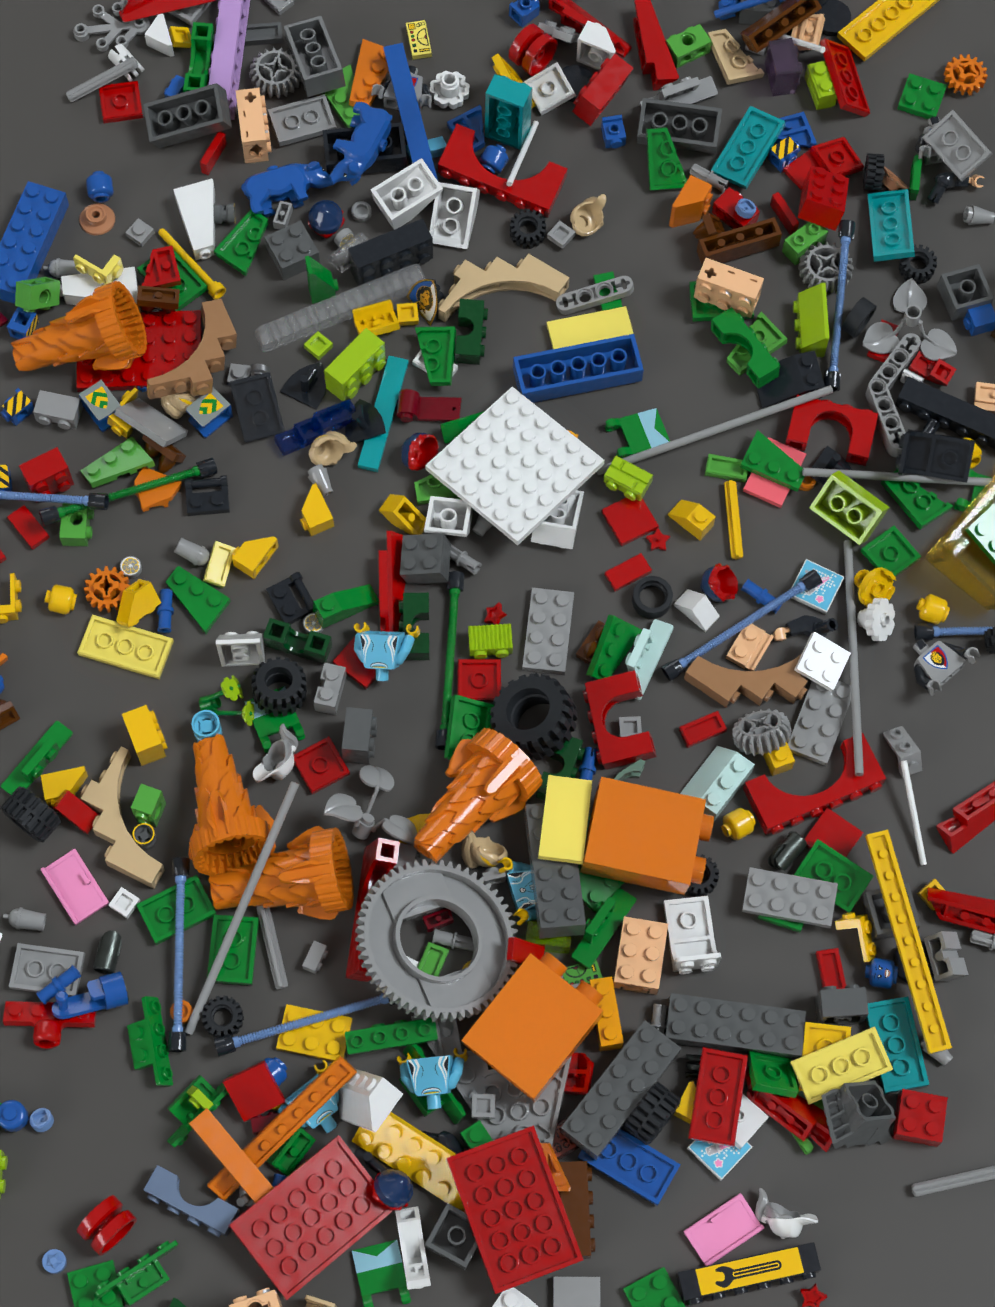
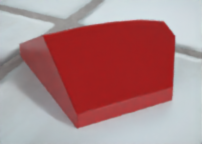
M585 1053L572 1054L564 1094L577 1096L587 1094L590 1091L594 1062Z

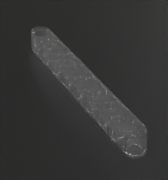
M413 264L264 324L255 329L253 334L262 352H269L353 318V309L389 299L395 301L405 297L416 282L426 279L420 265Z

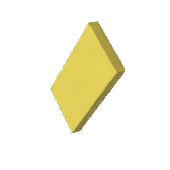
M626 306L547 322V329L553 349L634 334Z
M92 615L77 653L85 658L160 679L174 640L167 636L133 626L127 627L118 624L116 621Z
M548 775L538 859L583 865L592 780Z
M875 1026L790 1061L808 1105L821 1100V1095L830 1090L840 1089L844 1083L864 1082L893 1070Z

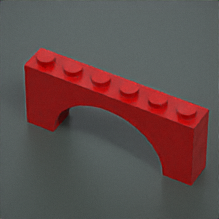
M456 124L438 162V173L446 179L452 178L457 180L463 186L477 188L483 194L489 193L494 195L500 201L511 202L517 208L530 209L532 212L536 210V215L541 213L542 216L548 218L565 182L568 168L549 161L547 166L537 175L523 180H514L512 186L509 187L506 185L508 179L490 173L476 158L473 150L475 131Z
M863 733V776L855 775L853 737L844 740L840 747L844 759L842 775L836 783L820 793L807 796L788 794L776 788L767 779L765 774L745 782L743 790L765 835L771 832L773 835L778 834L784 830L785 826L790 824L796 826L801 824L806 817L811 816L815 818L823 814V810L827 807L836 809L842 806L843 802L851 799V801L857 800L863 796L862 793L869 790L873 793L883 787L882 785L886 777Z
M377 838L364 849L345 977L347 979L363 982L372 980L371 976L365 975L367 969L361 967L364 961L358 959L361 951L356 950V947L360 944L355 941V938L359 935L355 932V929L359 926L356 924V921L360 917L358 912L360 909H363L360 906L363 901H366L364 898L370 889L397 864L400 846L398 841Z

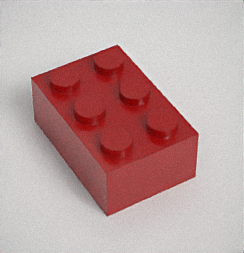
M614 54L611 59L608 57L600 66L601 68L593 74L589 80L590 82L581 89L578 97L573 102L576 106L572 112L589 126L595 122L634 69L617 54Z
M811 165L802 186L798 218L836 231L845 212L849 178L842 174L826 171L822 167Z

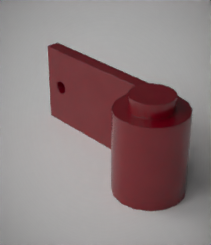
M403 389L399 391L397 417L406 423L412 421L449 422L460 418L462 398L420 397V394L415 390Z

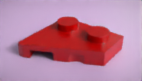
M173 246L152 249L150 263L146 269V277L141 286L167 288L181 285Z

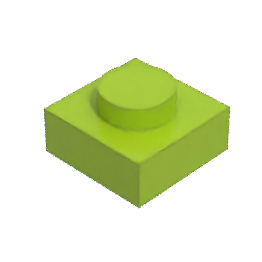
M317 331L304 344V348L320 360L333 348V343Z
M192 1085L187 1090V1093L191 1096L189 1101L197 1109L202 1107L209 1110L214 1105L197 1087Z

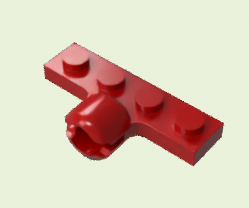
M6 1001L3 1024L4 1026L34 1027V1044L42 1049H53L60 1044L63 1028H95L97 1011L68 1019H58L52 1013V1005L55 1002L44 1004L43 1002Z

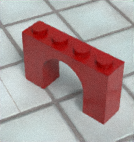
M814 399L794 406L785 445L805 452L812 426L822 420H834L841 423L849 433L850 442L846 462L866 466L878 413H874L869 409L853 408L848 404H836L826 399Z
M633 670L585 683L586 690L583 691L585 702L590 705V711H587L590 724L593 723L595 731H592L594 743H598L599 751L596 752L599 764H602L608 770L635 763L640 759L647 760L657 757L653 738L649 731L627 737H617L606 730V716L614 705L643 696L636 671Z

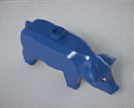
M356 102L353 112L360 115H354L351 120L350 127H355L351 141L336 139L333 145V149L340 151L344 155V159L335 166L329 176L333 185L340 181H350L352 186L360 180L363 172L373 165L380 151L383 152L385 150L393 118L386 110L372 108L364 102Z
M312 161L309 164L293 163L281 167L276 165L267 168V171L248 177L242 184L241 189L250 201L252 212L263 214L267 218L276 214L272 209V201L279 202L289 198L293 207L299 208L304 206L303 201L309 199L306 194L309 188H324L333 184L329 177L330 174L320 166L318 161Z

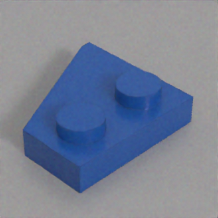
M480 105L447 122V126L452 133L456 124L475 131L474 152L485 147L482 108Z
M804 112L779 118L785 121V127L775 143H779L789 136L802 147L811 148L817 145Z

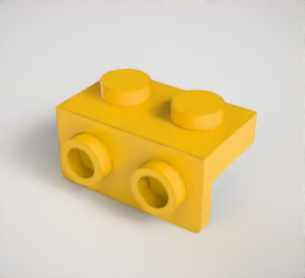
M390 299L352 310L358 334L365 328L376 336L400 329L399 321L394 313L393 304Z

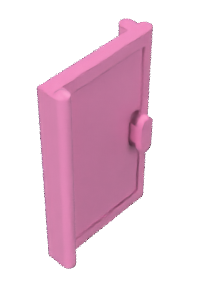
M76 849L71 850L46 868H41V872L75 925L101 908L108 906L109 901Z
M739 1193L683 1232L703 1264L708 1266L762 1231L764 1225H761L743 1195Z

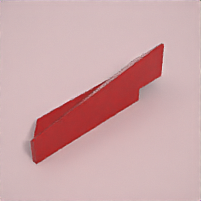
M127 0V4L123 10L119 11V15L123 22H129L216 0Z
M549 0L548 8L561 15V24L574 28L576 32L581 34L587 21L599 23L607 29L616 50L615 54L625 58L631 50L632 46L572 0Z
M634 0L637 17L633 18V26L642 74L651 73L653 91H657L664 85L678 80L679 75L651 0Z
M387 531V550H379L380 631L398 632L399 620L401 617V613H399V600H403L405 580L400 576L404 535L393 531Z
M995 781L954 807V817L936 825V829L951 853L954 854L995 821Z
M927 888V900L933 905L940 920L992 934L995 933V900Z
M746 1069L745 1079L749 1089L746 1092L748 1099L803 1142L810 1136L825 1152L831 1148L833 1143L829 1135L826 1114L822 1109L814 1104L808 1105L807 1100L798 1094L796 1098L752 1090L749 1069Z

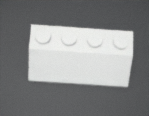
M356 1069L357 1073L339 1089L340 1119L376 1132L400 1100L403 1093L385 1078Z

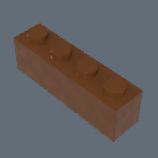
M787 0L740 34L748 49L758 53L822 7L818 0Z
M775 217L699 239L697 254L702 266L705 258L724 263L779 246L782 233Z
M587 1161L559 1162L571 1187V1191H559L560 1198L583 1259L591 1258V1252H595V1238L590 1236V1228H594V1214H589V1205H593V1191H588V1181H592V1168L587 1167Z

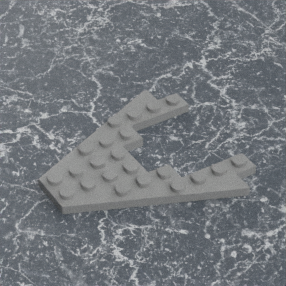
M579 983L573 984L572 986L576 989ZM419 1015L417 1018L411 1016L412 1021L423 1019V1016ZM438 1017L435 1021L438 1040L426 1043L436 1057L452 1055L454 1059V1048H457L459 1055L464 1053L462 1052L457 1020L455 1019L453 1022H450L449 1018H447L445 1022H441L440 1017ZM471 1050L467 1051L468 1059L464 1062L463 1073L456 1088L471 1110L472 1094L496 1095L495 1119L477 1118L478 1121H481L492 1140L534 1125L540 1143H550L553 1146L572 1056L536 1102H534L496 1070H489L488 1064Z

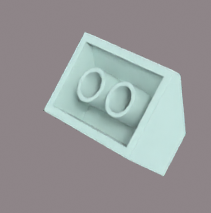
M716 746L680 794L706 799L704 814L714 816L715 821L752 773L755 764L737 751Z

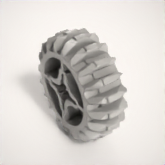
M273 47L272 51H268L265 48L264 54L259 52L258 58L253 57V63L250 64L249 76L252 85L255 88H259L262 95L269 94L270 98L276 95L279 99L281 94L287 97L288 92L294 93V88H299V82H302L295 59L289 49L284 52L282 47L279 50Z
M828 241L825 242V245L818 242L817 246L811 245L809 250H806L805 255L800 257L798 266L799 276L803 278V284L809 283L808 288L820 283H826V293L829 290L833 294L837 290L839 270L835 262L840 265L841 247L836 248V242L832 246L829 245ZM848 258L845 287L852 278L854 269L852 258ZM810 264L814 266L813 268L817 271L816 274L811 269Z
M760 709L758 712L753 711L751 714H745L744 718H739L738 722L734 723L732 735L734 744H736L740 752H745L746 755L752 753L755 756L768 752L771 754V751H778L779 747H784L785 742L790 741L792 730L790 721L783 712H778V710L771 711L770 709L763 711Z

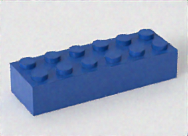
M27 182L0 242L1 300L15 304L16 281L37 278L68 209L69 202L66 192Z
M634 334L513 357V372L518 391L532 403L640 382L644 372Z

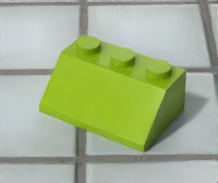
M820 283L799 292L797 300L793 301V313L797 315V319H794V331H798V337L795 339V349L799 350V354L815 351L816 357H824L829 342L826 283Z

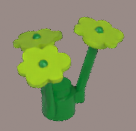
M234 675L231 676L232 679L224 678V681L221 682V691L199 698L201 711L210 710L216 713V715L242 716L247 726L252 725V720H254L255 716L254 704L251 701H247L242 711H218V708L221 707V696L225 695L226 698H230L232 701L238 699L237 695L241 699L244 698L239 681Z

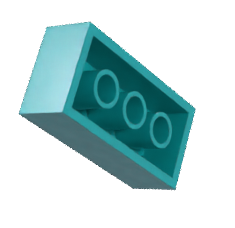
M494 74L485 93V137L521 150L531 127L532 87L525 83L513 81L506 76Z

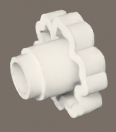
M448 71L438 73L436 80L430 82L431 96L434 97V103L441 108L449 106L451 109H456L463 105V100L469 98L470 85L465 82V76L457 71L453 73Z
M874 598L872 604H868L867 608L859 611L857 616L858 625L866 629L867 635L871 636L873 641H886L887 636L892 634L895 626L893 604L889 603L887 598Z

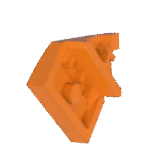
M143 467L134 481V486L150 482L151 480H158V478H163L167 475ZM177 480V482L136 493L135 495L140 501L142 512L149 511V508L156 506L168 507L169 501H172L180 490L182 482Z

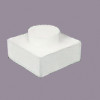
M121 887L109 903V907L128 919L137 907L136 904L140 903V899Z

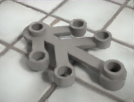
M116 2L112 5L113 14L120 16V10L115 9L121 8L123 10L124 5ZM98 4L92 9L93 15L96 18H101L108 24L86 26L83 23H79L74 27L73 33L75 39L80 42L88 40L91 34L108 33L105 38H99L96 41L97 49L104 52L108 50L109 45L115 38L117 45L120 44V41H125L122 45L127 48L128 43L137 34L143 35L150 27V22L147 17L129 22H120L105 12L104 7ZM129 30L125 36H118L122 31Z

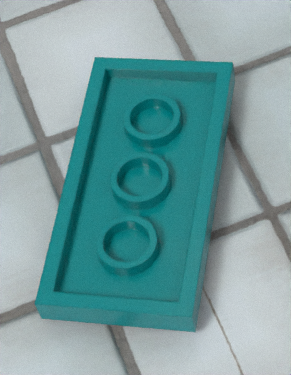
M750 106L711 171L713 170L714 174L747 190L770 152V148L773 147L785 127V121Z
M908 189L868 194L874 262L915 257Z
M909 997L867 1003L869 1014L866 1020L868 1029L875 1026L893 1067V1070L879 1075L884 1094L900 1092L902 1089L911 1090L929 1086Z

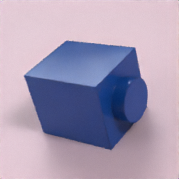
M991 303L968 309L963 322L971 336L995 329V312Z

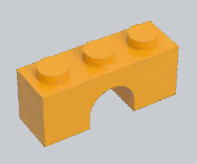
M612 976L592 979L589 981V985L604 997L597 1005L603 1010V1016L596 1024L599 1050L602 1052L621 1049L624 1041Z

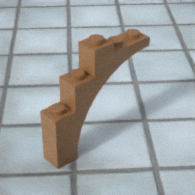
M222 299L202 302L201 318L205 330L197 350L176 369L147 379V395L149 399L190 391L192 397L212 393L213 378L211 373L224 370L225 355L223 351L236 348L237 333Z
M801 655L779 667L762 671L727 669L697 656L684 676V680L726 708L730 702L734 704L740 694H743L760 706L763 701L768 702L774 692L794 704L797 698L801 700L808 690L805 688L808 682L806 680L807 677L794 670Z

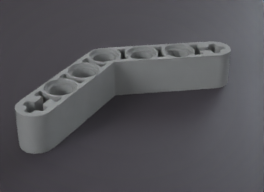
M914 333L906 334L870 380L865 393L870 410L878 413L876 425L886 451L892 457L902 454V448H899L901 435L906 432L889 390L918 352L921 340ZM883 374H889L891 377H885ZM872 389H878L880 392H874ZM879 407H885L887 410H881ZM886 425H892L894 428H888Z

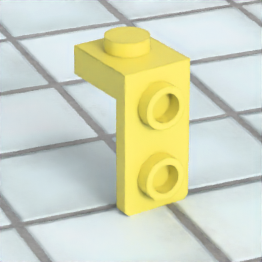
M78 255L73 257L75 268L82 274H89L99 284L111 283L116 278H119L123 272L121 258L116 255L112 256L103 269Z

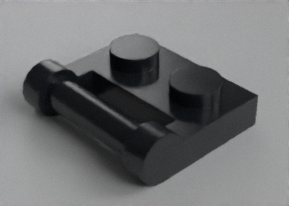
M227 475L211 479H185L188 516L230 513ZM221 486L222 491L193 493L192 489Z
M300 572L293 573L289 578L266 588V592L282 621L290 625L313 613L314 601L302 581L303 577ZM296 586L306 604L305 608H300L289 587Z

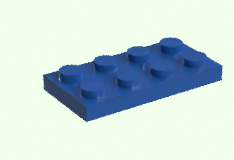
M623 1130L617 1133L597 1161L583 1150H581L577 1158L581 1161H587L589 1166L658 1206L681 1165Z

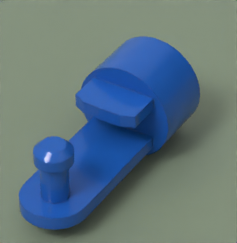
M119 971L88 981L87 988L89 992L68 997L66 992H58L55 995L56 1002L52 1005V1013L58 1019H68L102 1009L109 1010L128 1005L129 997L123 974Z

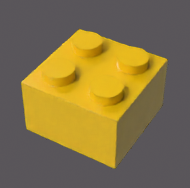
M147 705L123 713L122 717L141 766L166 757L164 750L168 747L154 711H149Z

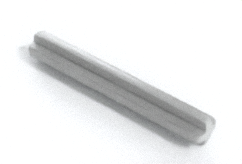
M131 57L66 92V96L70 102H74L138 68V62L134 57Z
M257 906L275 988L284 989L288 987V981L271 909Z
M995 1166L914 1183L911 1186L912 1193L917 1197L995 1179Z

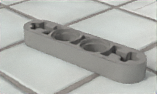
M620 276L562 294L557 298L556 305L561 314H572L627 297L633 293L634 284L629 276ZM623 283H626L627 289H623ZM613 286L616 287V290H617L616 293H614ZM603 288L610 289V294L607 296H601L599 293ZM584 294L591 296L588 302H581L580 297ZM573 298H576L577 305H575ZM564 301L568 302V307H564Z

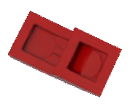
M921 351L916 354L908 370L926 380L942 386H947L957 370L940 358L938 361L927 359Z

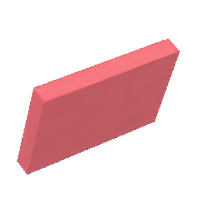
M768 437L778 448L802 466L806 453ZM752 472L743 488V492L779 508L782 507L790 491L789 488Z

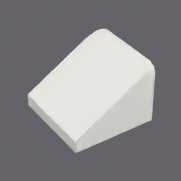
M904 369L900 382L905 384L907 377L923 383L925 378L908 369Z

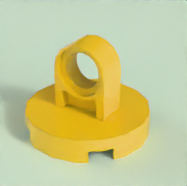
M883 567L875 568L870 572L865 569L858 571L854 577V584L859 587V601L866 607H868V604H872L874 598H887L889 601L896 588L893 586V580L896 581L894 574Z

